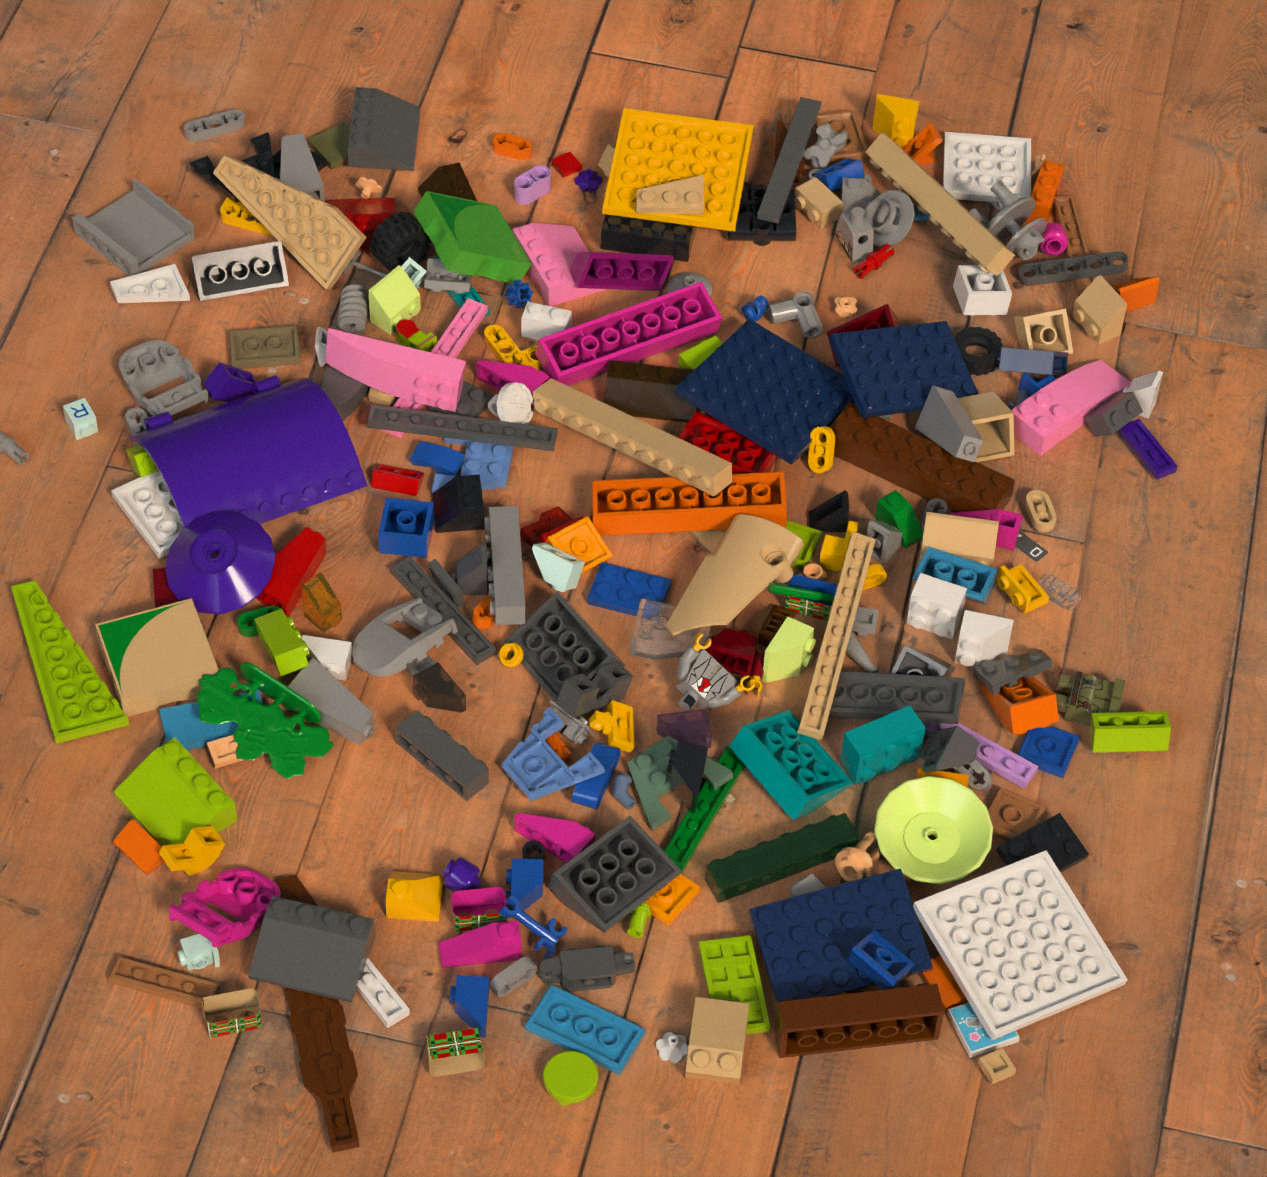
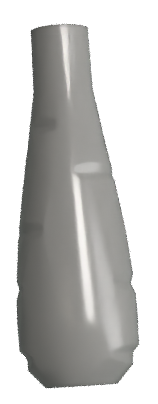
M851 632L846 654L868 673H878L879 670L872 663L856 636Z

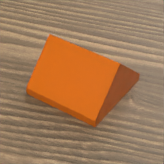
M1159 276L1138 277L1112 285L1111 287L1127 303V312L1155 303L1160 280Z

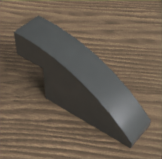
M325 368L321 389L326 393L342 421H344L360 405L367 395L370 386L345 375L337 369Z

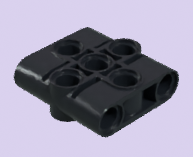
M756 185L752 190H743L735 232L728 231L729 241H753L759 246L768 245L771 241H796L794 190L790 191L779 224L757 219L767 186Z

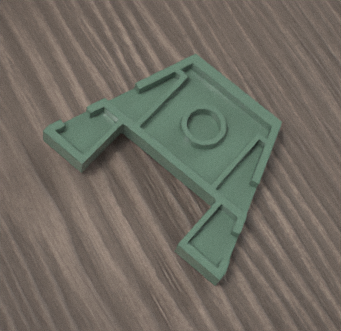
M670 736L663 738L627 762L631 778L652 831L671 819L668 810L658 800L674 789L670 784L671 774L666 772L671 749L676 750L678 741ZM706 757L703 778L716 790L731 780L733 773L730 769Z

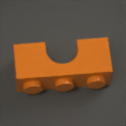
M1043 160L1031 194V198L1035 200L1036 205L1025 222L1030 223L1038 218H1044L1048 224L1055 196L1058 195L1062 183L1065 165Z

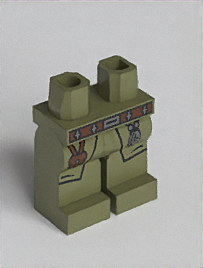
M1076 671L1074 677L1060 675L1057 691L1069 693L1070 695L1066 696L1056 693L1057 709L1060 712L1066 713L1064 720L1072 722L1073 719L1078 723L1090 726L1092 713L1119 712L1125 680L1115 678V682L1098 679L1093 675H1083V672Z

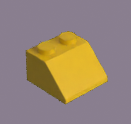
M877 94L872 129L878 135L883 132L903 148L915 136L920 101Z

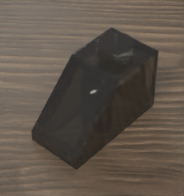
M438 662L413 675L412 692L415 698L422 700L426 707L461 713L466 711V695Z

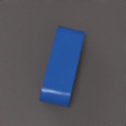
M599 742L594 743L590 752L602 764L605 772L577 783L572 795V803L595 810L598 809L618 764L621 752L619 748Z

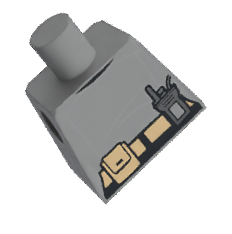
M855 207L852 211L842 213L839 217L835 235L851 262L864 261L869 253H873L874 231L865 216L864 209Z

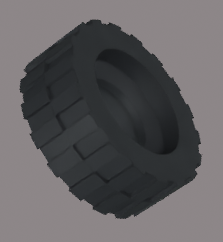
M977 326L964 328L956 334L954 339L970 375H987L995 371L996 367L998 368L997 358L999 352H1001V347L1003 348V343H1001L1000 337L995 332ZM980 346L987 349L988 354L981 357L972 356L966 352V347Z

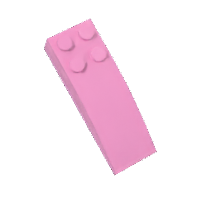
M330 328L327 332L325 363L345 375L384 393L419 404L456 412L462 393L466 361Z
M1102 360L1077 368L1046 385L1011 410L1014 415V436L1041 456L1086 424L1085 416L1115 394L1123 393L1125 386L1130 387L1131 382Z

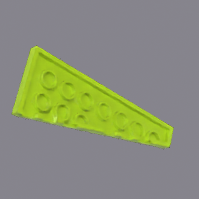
M34 580L11 586L55 743L58 744L129 726L127 714H124L116 698L109 692L106 683L98 676L95 667L80 645L75 642L69 629L64 626L58 613L53 610L37 582Z

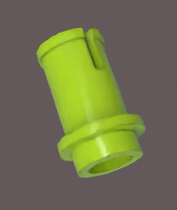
M645 903L631 912L632 917L627 934L632 937L642 938L644 935L647 918L651 916L650 906Z

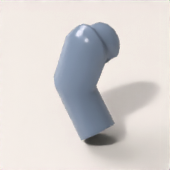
M620 773L614 778L612 794L627 810H630L636 804V800L627 792L632 779L630 775Z

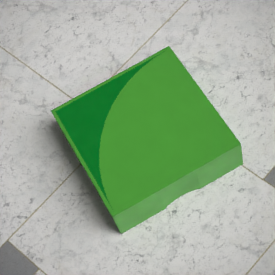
M426 191L413 211L449 272L470 276H483L493 280L513 283L514 280H522L532 265L497 205Z

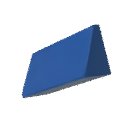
M847 158L816 172L814 176L830 191H833L842 186L843 178L859 179L863 177L864 170L860 160Z

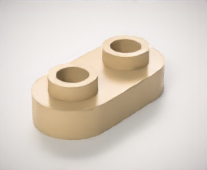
M1041 490L1030 491L1026 496L1025 507L1033 527L1040 532L1053 530L1056 525L1057 516L1048 494Z

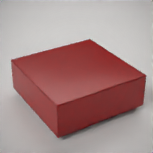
M571 152L552 159V166L563 178L582 170V164Z

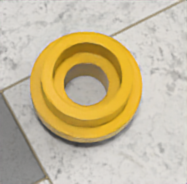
M516 643L505 644L499 652L501 663L509 668L518 666L524 656L523 649ZM515 652L513 658L510 659L511 654Z

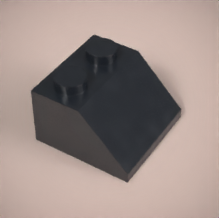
M480 474L455 476L432 493L437 533L484 529V504Z
M678 741L676 750L671 749L666 773L671 774L670 784L689 812L695 813L708 747Z

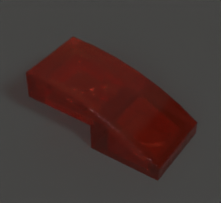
M557 506L541 513L539 521L521 528L520 537L533 547L534 544L542 543L540 540L541 535L571 522L573 519Z

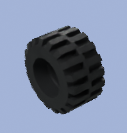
M409 212L395 213L391 217L384 219L377 226L378 228L373 232V237L370 239L371 245L369 247L372 251L371 253L390 272L397 266L402 267L409 257L419 264L420 260L426 256V252L429 251V244L431 243V239L425 233L420 222Z

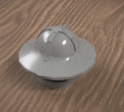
M890 190L880 194L876 199L868 203L865 208V216L874 231L873 244L877 247H882L886 243L891 246L898 244L909 232L915 214L913 203L908 195L901 191Z

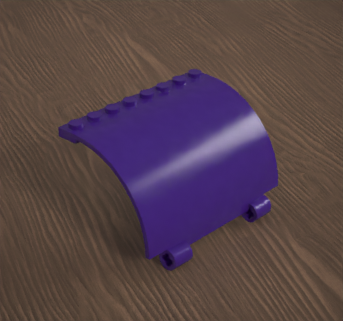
M274 375L253 382L254 394L174 421L169 412L144 419L146 430L129 436L130 440L137 442L144 448L159 470L179 514L182 529L198 518L218 512L240 513L261 524L367 486L357 453L341 417L326 393L314 381L302 377L281 385L278 377Z

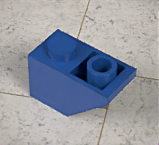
M512 859V869H507L506 885H511V891H506V899L510 896L517 898L522 911L526 910L543 896L544 859Z

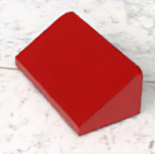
M378 464L372 473L371 487L416 496L424 478V473Z

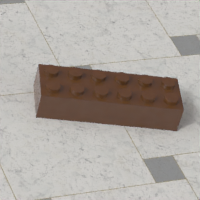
M926 983L904 988L895 986L878 991L869 989L852 994L844 992L826 997L812 996L808 999L800 1000L786 999L782 1002H777L774 1024L779 1058L938 1040L944 1009L938 984L929 985Z

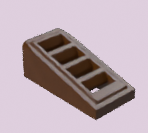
M773 605L759 632L758 644L769 646L776 635L774 632H778L779 627L782 626L783 622L774 620V618L785 621L787 618L784 616L795 619L797 611Z

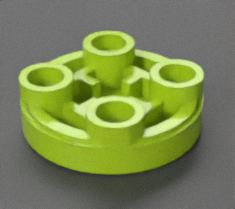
M564 1051L554 1055L545 1065L543 1072L544 1086L550 1096L556 1099L560 1105L568 1106L571 1103L584 1101L596 1092L598 1070L593 1060L587 1055L577 1051Z

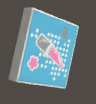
M970 1003L948 1009L947 1015L969 1058L1019 1042L1020 1037L1017 1031L991 1040Z

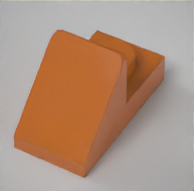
M929 123L902 149L919 165L933 163L937 159L932 150L943 140L937 128Z

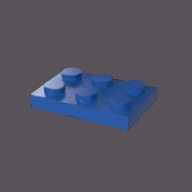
M601 562L587 597V604L657 622L671 587V579Z

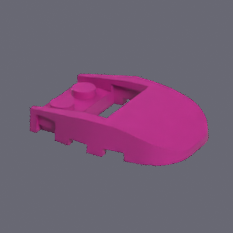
M245 868L226 870L217 874V879L211 882L207 880L199 882L195 891L192 893L188 891L182 896V903L179 906L173 904L169 906V920L172 922L177 920L212 941V946L215 948L246 938L261 927L272 896L280 898L281 891L275 882L256 871ZM211 903L239 921L233 923L209 909L206 905Z

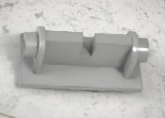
M550 700L553 711L561 718L564 725L568 726L562 733L576 745H584L587 741L586 735L588 733L593 737L595 736L590 730L589 722L581 716L578 718L571 717L563 708Z

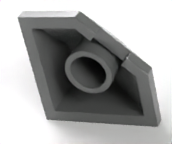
M480 542L457 561V571H452V579L461 588L463 596L487 595L486 542Z
M958 725L933 731L921 751V758L925 760V763L922 765V771L930 773L970 764L976 758V750L981 742Z

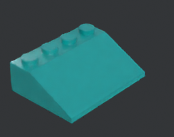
M790 710L744 725L729 747L736 757L751 771L752 775L765 787L769 795L784 809V812L792 820H796L810 814L851 787L854 782L815 738L797 733L800 721Z

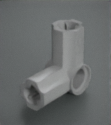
M799 292L793 299L768 305L771 323L776 324L796 319L804 337L812 339L823 333V326L813 305V296L810 293Z

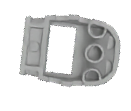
M151 340L127 350L120 357L119 369L127 388L138 406L151 417L164 412H169L172 416L202 401L204 403L208 402L207 389H202L201 378L194 371L192 362L188 358L184 359L174 345L163 340ZM179 377H182L186 382L149 400L142 395Z
M420 597L387 609L372 620L355 638L352 646L353 662L357 667L372 676L384 677L396 674L407 668L406 663L414 659L420 662L426 658L428 650L433 646L438 648L444 643V636L450 632L453 634L457 633L455 621L453 618H446L424 604ZM395 621L397 623L404 621L420 631L421 634L410 640L390 627L389 624Z

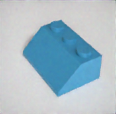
M928 546L914 573L913 579L917 582L920 573L965 587L967 588L966 599L986 605L993 591L997 569Z

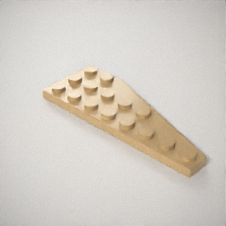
M223 156L213 172L326 290L332 289L366 239V236L337 207L231 156Z

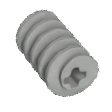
M351 284L345 286L341 291L337 325L343 332L357 335L365 330L369 297L363 286Z

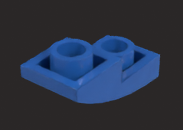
M419 441L409 460L414 466L432 467L437 474L456 475L465 456L458 451L441 445Z

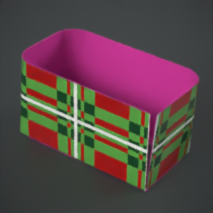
M492 887L455 891L451 895L455 931L474 930L491 923L506 922L507 918L503 917L500 913L484 914L489 909L499 911L504 906L507 907L504 889ZM462 912H471L473 916L463 917L458 915Z

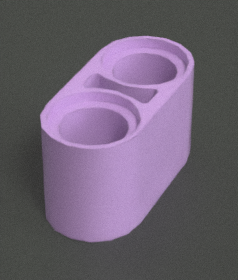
M539 165L518 176L514 181L515 201L519 204L527 205L547 194L551 189V170L546 166Z

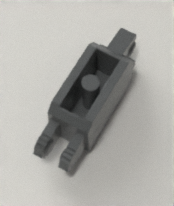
M595 946L587 949L571 948L566 951H559V957L546 958V960L541 961V974L539 978L545 984L562 983V988L567 992L611 988L615 984L616 976L635 972L633 953L613 952V946Z

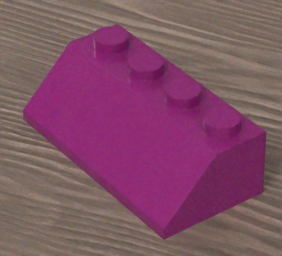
M578 252L570 270L577 288L660 291L674 257L673 255Z

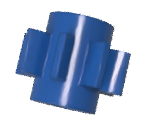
M514 280L513 284L506 285L507 290L504 297L509 301V306L516 305V308H524V303L531 302L530 299L533 291L528 287L529 282L522 283L521 280Z

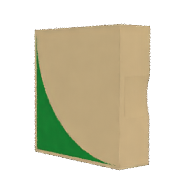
M192 598L95 624L98 644L106 667L113 677L117 699L122 711L128 717L158 709L172 702L197 698V693L202 689L200 685L202 675H214L219 671Z

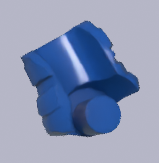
M759 296L753 302L750 301L741 307L746 320L758 321L767 310L769 305L768 299L764 296Z

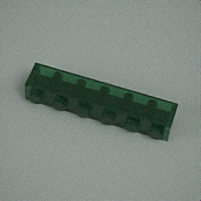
M846 813L837 816L832 815L819 823L808 824L795 832L784 833L779 838L768 842H760L755 847L739 850L731 856L711 861L706 865L705 881L717 902L721 903L834 860L843 848H854L859 843L860 836Z

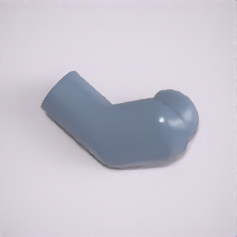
M1020 390L1017 394L1016 403L1012 401L1007 402L1008 408L1012 410L1028 399V391Z

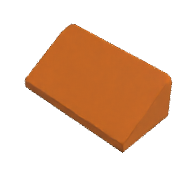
M133 819L126 824L113 841V844L146 875L164 863L159 854L162 846Z

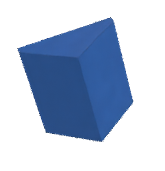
M873 930L855 945L848 958L851 964L882 990L897 986L916 965L876 930Z

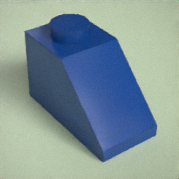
M457 975L456 986H451L450 1002H455V1013L470 1028H478L480 1037L486 1038L489 977Z

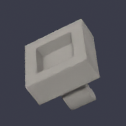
M858 607L851 631L858 632L859 637L867 638L868 634L875 635L879 610Z

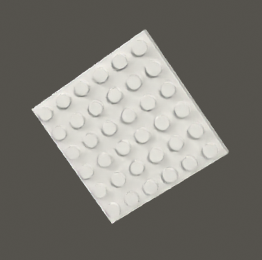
M1047 850L916 901L913 904L918 919L991 1040L1121 987L1128 981Z

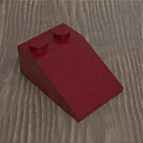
M885 304L826 333L829 338L835 333L900 326V323L891 307ZM831 347V351H832V354H833L834 362H835L836 367L838 368V367H840V366H839V363H838V361H837V358H836V356H835V354H834V351H833V349H832V347Z

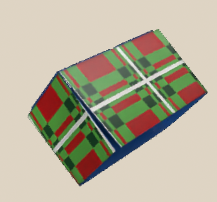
M793 575L787 585L834 595L837 585L801 575ZM786 596L785 608L797 611V614L828 621L832 604Z

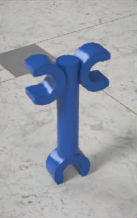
M514 896L508 897L505 902L511 906V910L504 906L499 910V913L505 918L513 916L542 938L535 942L533 949L536 951L543 945L547 949L544 958L552 956L556 950L555 944L560 937L566 934L567 927L564 926L557 932L554 929L555 918L548 921L545 927H543L520 909V903Z

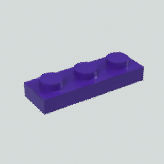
M1140 419L1131 421L1119 429L1118 433L1156 480L1177 471L1178 466Z

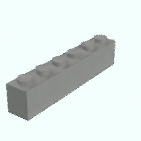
M518 506L489 507V517H485V531H490V533H486V548H491V550H487V564H492V566H488V581H493V583H489V598H494V600H490V615H495L496 625L525 624V596Z

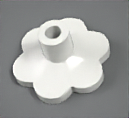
M672 1032L665 1033L663 1039H659L656 1042L659 1058L663 1061L670 1060L672 1063L681 1062L682 1057L688 1055L689 1046L686 1044V1037L675 1035Z

